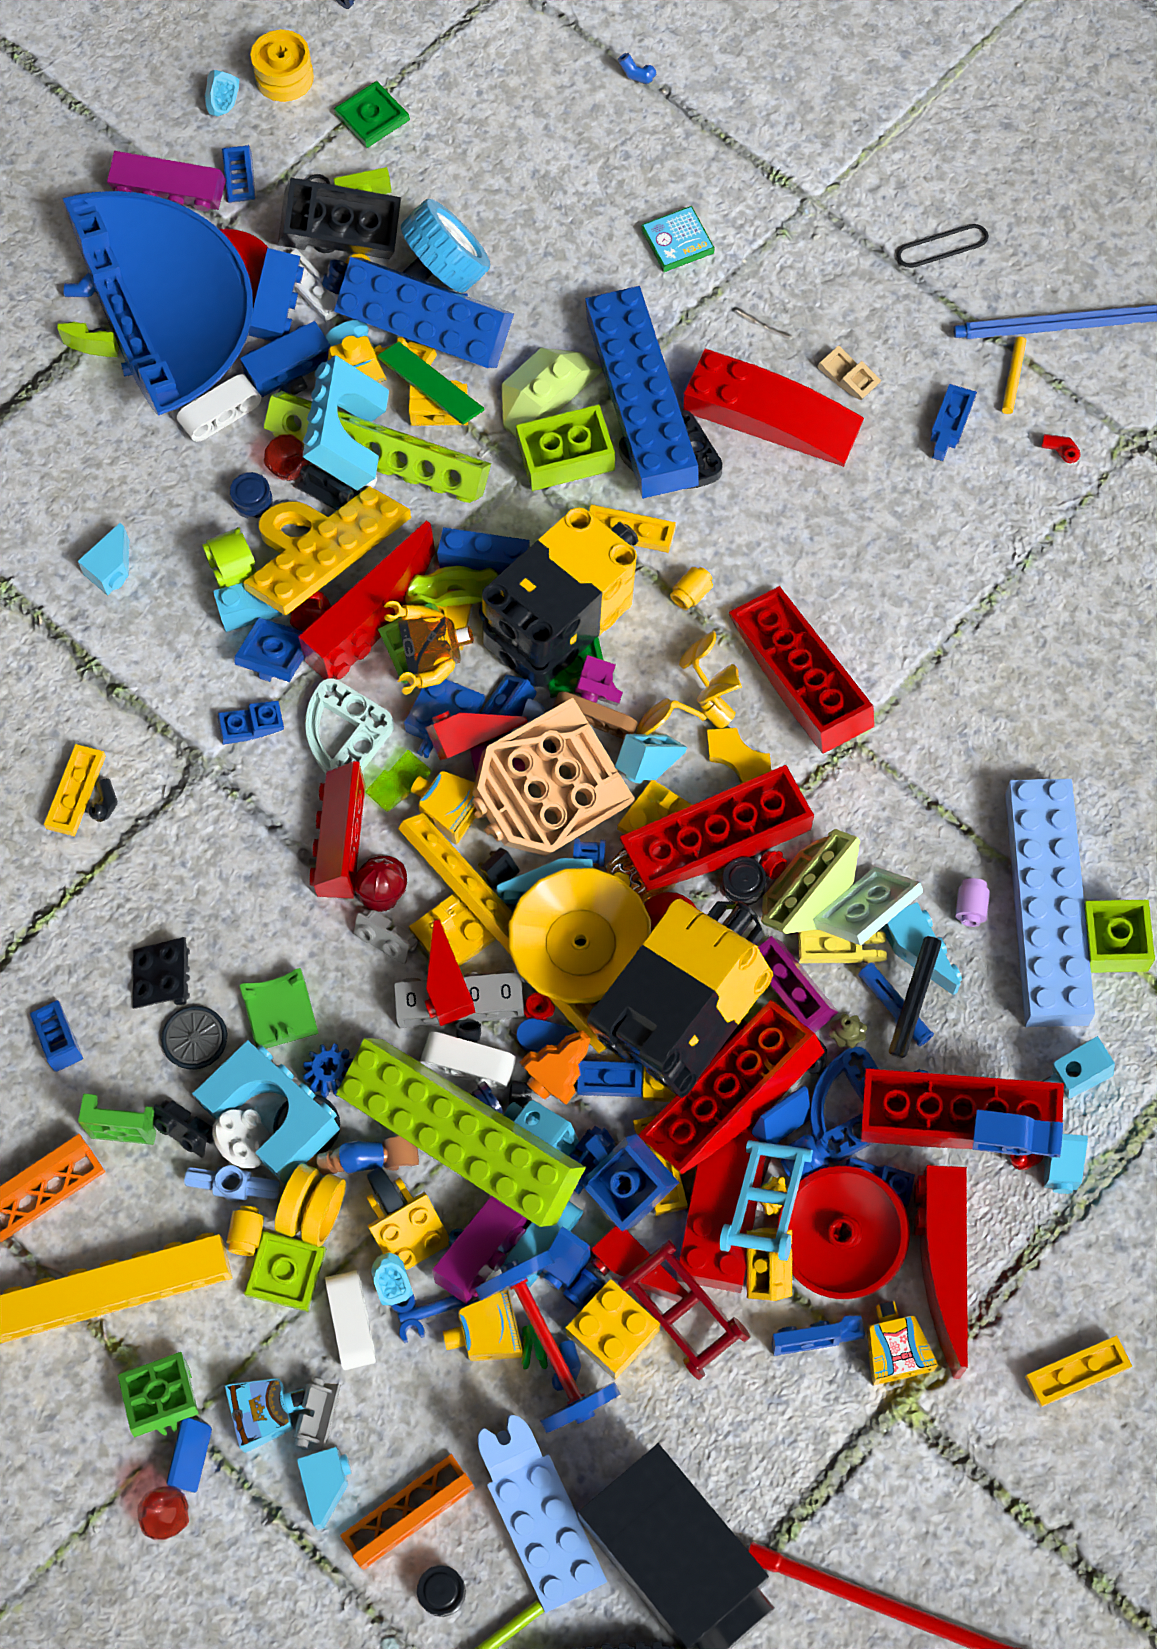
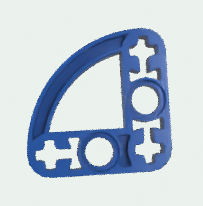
M862 1047L849 1048L838 1055L823 1071L813 1093L810 1107L812 1136L817 1141L823 1139L827 1145L829 1143L828 1140H832L834 1143L843 1140L844 1134L842 1132L846 1131L848 1138L847 1142L840 1145L839 1153L836 1154L835 1151L830 1150L829 1162H839L873 1144L861 1142V1139L856 1138L852 1132L855 1125L862 1124L863 1113L828 1132L824 1122V1103L827 1093L833 1082L843 1071L864 1104L865 1076L860 1081L857 1080V1078H860L861 1072L856 1065L852 1067L849 1065L851 1057L854 1056L857 1060L861 1058L864 1060L861 1065L864 1073H866V1068L878 1069L868 1051Z

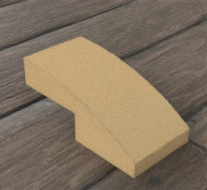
M839 345L817 366L830 380L859 400L867 396L881 382L863 361L857 364Z

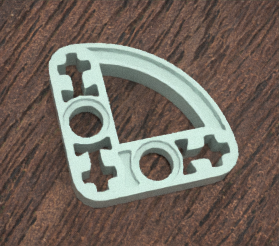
M336 679L323 680L313 693L307 708L305 724L308 743L314 759L325 773L350 762L348 754L353 757L351 762L356 760L360 762L361 770L363 771L394 729L392 716L386 709ZM334 689H336L337 696L343 700L342 704H340V700L333 695L327 698L326 691L328 690L329 692L334 691ZM355 702L361 703L364 709L360 714L352 715L347 711L350 704ZM324 707L357 727L333 759L327 754L320 740L319 725ZM369 713H371V717L378 722L384 719L386 726L383 727L379 725L377 728H375L374 721L368 717ZM360 740H366L371 744L369 750L364 753L354 750V745Z

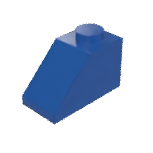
M562 1226L549 1249L555 1263L542 1269L541 1272L544 1274L543 1280L553 1288L559 1290L560 1287H563L565 1290H570L591 1260L590 1245Z

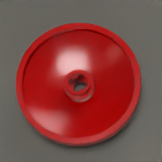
M850 1166L824 1168L813 1172L800 1181L788 1229L792 1230V1275L812 1292L833 1299L849 1300L865 1297L887 1285L900 1270L906 1258L910 1240L908 1216L901 1199L894 1189L877 1175ZM782 1206V1209H781V1212H780V1216H779V1220H778V1226H779V1223H780V1219H781V1215H782V1211H783V1207H784V1206ZM848 1227V1230L852 1231V1235L844 1239L842 1231Z

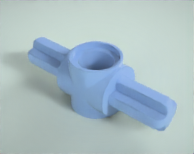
M233 1165L218 1167L216 1171L190 1167L187 1169L184 1177L186 1186L213 1190L214 1196L224 1197L232 1202L247 1200L248 1196L275 1200L280 1192L279 1181L252 1177L251 1171H244ZM232 1177L240 1178V1183L235 1189H225V1183L228 1179Z

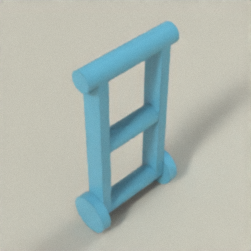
M748 1140L746 1152L751 1153L732 1225L724 1224L721 1231L720 1250L728 1252L731 1245L778 1253L779 1260L787 1261L792 1241L791 1235L787 1234L804 1163H811L813 1150ZM760 1155L795 1160L787 1192L752 1187ZM748 1200L784 1206L775 1239L740 1233Z

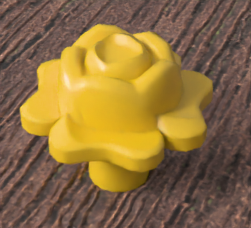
M772 1176L768 1183L762 1185L761 1189L787 1192L788 1186L785 1184L783 1177L776 1178ZM760 1202L764 1206L767 1215L772 1213L778 1215L783 1206Z

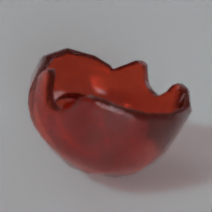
M291 434L277 436L270 441L264 451L263 461L265 466L282 481L296 480L301 476L300 471L304 465L309 466L310 464L309 460L302 457L304 451L303 442Z
M162 1486L145 1493L137 1508V1517L143 1535L152 1540H166L178 1535L187 1527L189 1523V1504L185 1494L180 1489L173 1486Z

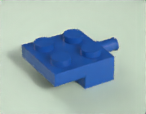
M447 679L441 684L422 688L404 722L406 733L423 739L417 753L420 756L424 755V758H428L434 747L425 728L434 724L433 717L449 711L451 716L457 713L478 714L485 701V695Z

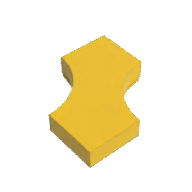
M737 728L707 730L709 761L721 763L731 768L739 777L740 784L772 771L770 753H761L749 748L741 740Z

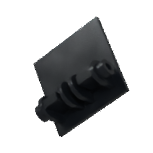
M186 937L133 949V1009L174 1000L175 1005L187 1004L190 993H188V984L186 982L190 980V976L186 973L190 971L188 966L190 949L187 948Z

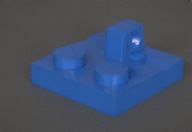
M259 617L234 656L235 665L259 672V678L271 682L272 677L290 682L304 660L299 636L304 631Z

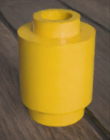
M691 567L673 586V592L670 594L672 601L685 611L690 607L694 608L713 588L711 574L702 567Z
M240 1206L239 1210L232 1211L227 1237L228 1251L230 1253L254 1256L255 1249L259 1248L264 1216L259 1214L258 1208Z

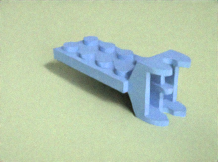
M507 1415V1431L502 1430L498 1432L497 1437L484 1427L480 1429L478 1433V1448L493 1480L487 1486L545 1613L607 1583V1580L549 1454L542 1457L533 1433L523 1419L515 1415Z

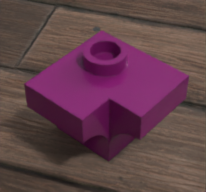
M587 655L575 693L581 694V698L594 703L600 700L618 706L623 692L618 690L613 683V673L616 664Z

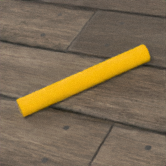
M1022 336L1015 338L1002 405V412L1004 414H1012L1026 346V338Z

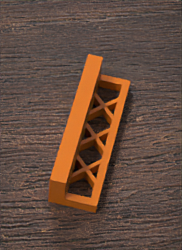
M77 1134L0 1186V1214L10 1215L8 1227L0 1232V1243L106 1172L80 1134ZM85 1156L89 1158L95 1167L84 1176L73 1174L75 1163ZM54 1177L65 1178L62 1191L57 1194L45 1193L49 1180ZM71 1179H72V1180H77V1181H75L74 1183H72V1184L70 1185ZM27 1195L38 1197L34 1210L29 1213L18 1211L21 1199Z
M450 1454L340 1536L359 1567L364 1571L474 1490L475 1487L453 1455ZM451 1465L459 1478L445 1488L437 1487L438 1474ZM433 1478L432 1486L425 1485L427 1481ZM418 1488L431 1490L429 1500L418 1508L409 1507L412 1492ZM405 1498L404 1506L396 1505ZM389 1509L403 1511L402 1519L389 1529L381 1528L382 1517ZM377 1519L376 1527L369 1526L371 1522ZM362 1529L375 1531L373 1541L360 1550L357 1549L351 1540V1537Z

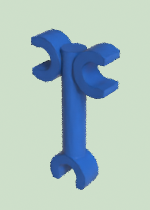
M413 1294L406 1306L401 1307L394 1304L391 1307L399 1316L401 1340L404 1343H408L406 1333L410 1328L418 1329L420 1337H425L424 1327L418 1320L461 1306L464 1308L479 1300L465 1304L452 1295L415 1308L416 1300Z

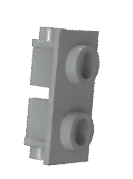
M366 909L363 914L358 913L353 934L362 941L383 951L388 957L396 959L405 965L409 950L413 951L419 940L415 939V934L408 932L399 925H396L392 931L387 930L391 926L392 921L375 910L369 911Z
M312 1378L311 1383L306 1385L302 1407L309 1409L310 1414L309 1416L299 1414L296 1430L293 1434V1438L296 1439L294 1445L301 1447L303 1450H325L332 1418L338 1403L340 1384L324 1383V1380Z

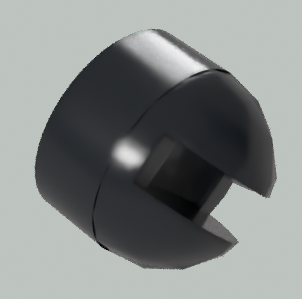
M475 1020L458 1022L456 1024L457 1038L477 1043L481 1037V1023Z
M516 1080L511 1081L509 1105L516 1101L520 1105L525 1106L532 1100L531 1096L525 1095L532 1093V1089L527 1083Z

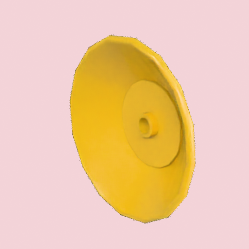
M595 868L563 869L539 879L519 898L508 923V950L519 975L538 993L564 1003H595L602 999L651 934V919L640 896L619 877ZM578 939L586 940V944L583 946H577L575 942Z

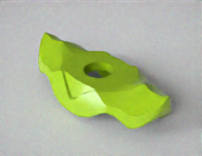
M451 566L438 569L430 575H415L407 588L405 602L406 604L432 603L441 607L475 604L482 601L483 589L499 574L493 568L473 570L464 566ZM451 589H460V591H452L448 593V591Z

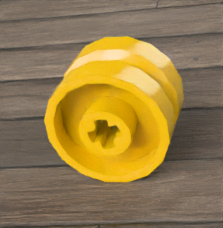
M280 29L262 35L253 44L250 56L257 88L265 97L273 101H292L305 95L312 87L314 74L308 43L301 35L293 31Z
M303 1163L298 1165L285 1187L275 1218L276 1232L293 1237L301 1231L303 1242L316 1247L322 1246L338 1217L346 1189L345 1179L329 1173L320 1180L318 1169Z

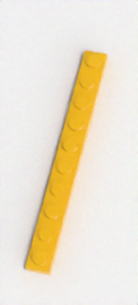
M424 813L403 820L398 828L401 833L510 954L508 950V923L513 912ZM550 998L578 1031L583 1030L591 1037L590 1045L598 1053L607 1049L597 1039V1036L587 1024L588 1015L596 1005L595 1003H564Z

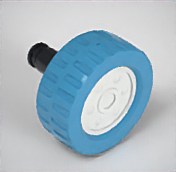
M433 199L424 200L402 222V234L417 256L402 273L427 281L434 274L451 289L463 293L477 283L490 269L489 257L479 241L451 211Z

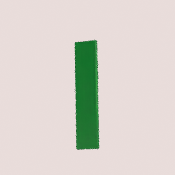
M398 341L377 355L379 360L462 425L484 411L483 406Z

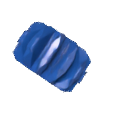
M334 1043L330 1051H327L325 1045L321 1044L319 1046L321 1053L317 1054L310 1051L309 1057L312 1061L303 1063L304 1070L308 1071L303 1075L306 1083H311L310 1090L313 1093L321 1089L322 1097L327 1098L330 1090H333L334 1095L339 1097L336 1093L353 1059L349 1058L350 1052L348 1049L345 1048L339 1052L338 1044ZM334 1066L336 1071L333 1072L331 1070V1075H326L324 1070L327 1069L329 1071L328 1067Z

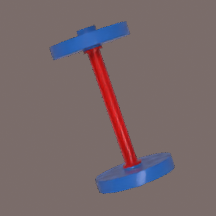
M549 1250L521 1264L516 1259L500 1268L502 1274L475 1288L480 1301L508 1287L510 1290H515L569 1399L567 1401L568 1405L540 1420L546 1433L554 1431L574 1420L578 1425L594 1417L595 1413L593 1410L621 1395L615 1382L587 1395L585 1393L581 1394L526 1282L528 1281L527 1277L555 1263Z

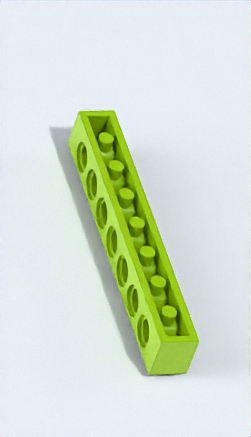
M283 391L271 395L264 429L273 431L272 434L278 438L288 439L290 437L299 440L298 444L304 446L303 439L307 433L309 422L307 417L311 411L312 401ZM337 410L342 427L356 442L374 452L372 443L375 442L379 445L380 455L377 465L379 473L385 475H393L394 473L402 476L405 482L428 485L429 489L433 492L454 494L456 499L462 502L471 503L483 496L492 463ZM295 415L301 419V428L294 421ZM399 451L403 452L406 455V464L400 461L398 456ZM425 460L433 465V473L426 470ZM451 470L459 473L460 482H456L452 478Z

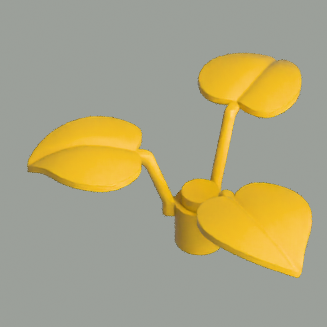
M714 630L692 644L679 661V666L682 669L692 664L706 686L697 698L702 711L700 712L676 700L670 701L669 698H665L645 713L638 724L636 734L649 735L668 719L674 708H680L699 717L702 721L708 718L718 729L724 728L732 721L736 712L720 696L742 688L738 668L731 664L718 672L709 682L699 666V659L706 656L715 644L716 632Z

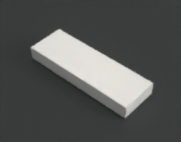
M294 249L290 254L301 256L299 266L304 267L301 284L295 283L294 289L327 322L339 314L334 312L339 294L327 290L321 283L322 275L297 249Z

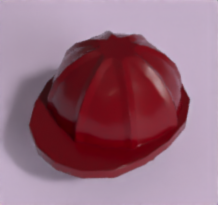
M377 856L365 862L358 870L354 879L355 891L361 903L369 910L378 912L394 908L407 887V871L404 864L391 856Z

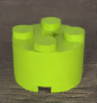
M239 527L206 540V543L202 544L210 568H217L213 572L219 589L243 583L257 572L254 567L255 560Z

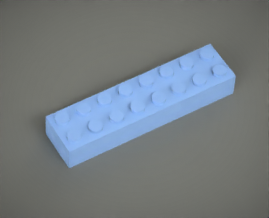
M1072 779L1010 780L1005 793L1025 1027L1089 1026L1095 1015Z

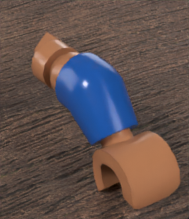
M396 1136L385 1139L382 1144L369 1141L344 1143L334 1151L315 1154L307 1162V1165L319 1169L323 1176L329 1173L336 1174L337 1172L344 1171L349 1174L373 1170L378 1167L382 1168L383 1163L384 1169L397 1171L400 1166L412 1167L419 1165V1155L416 1146L402 1137Z

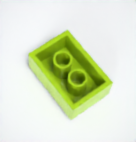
M599 404L516 425L517 444L532 491L615 471V451Z

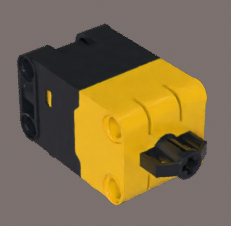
M578 507L568 511L564 517L483 589L482 610L487 618L483 622L482 637L486 648L522 678L528 679L532 686L544 687L548 685L563 669L570 666L578 654L583 652L596 637H599L604 631L608 630L631 607L637 558L636 550L631 545L638 543L635 531L622 522H618L609 529L584 508ZM534 667H538V668L544 667L545 669H544V670H535Z
M682 899L673 901L666 914L599 1003L590 1011L587 1024L595 1033L597 1039L607 1049L628 1063H633L637 1060L643 1064L649 1075L677 1096L683 1098L688 1095L695 1086L696 1081L707 1066L710 1065L715 1055L748 1013L749 1009L771 983L773 971L768 966L758 946H756L764 936V931L757 914L740 901H717L707 915ZM726 909H733L722 924L718 922ZM754 920L756 926L746 939L743 938L742 934Z

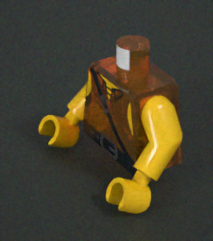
M389 601L384 605V607H392L395 610V616H384L386 621L391 622L398 617L403 619L398 621L409 672L403 673L397 682L408 681L411 686L404 687L401 692L408 695L416 686L420 689L441 684L454 670L455 664L461 662L459 647L474 642L471 628L466 626L455 629L453 621L445 617L442 612L425 606L403 605L401 607L396 601Z

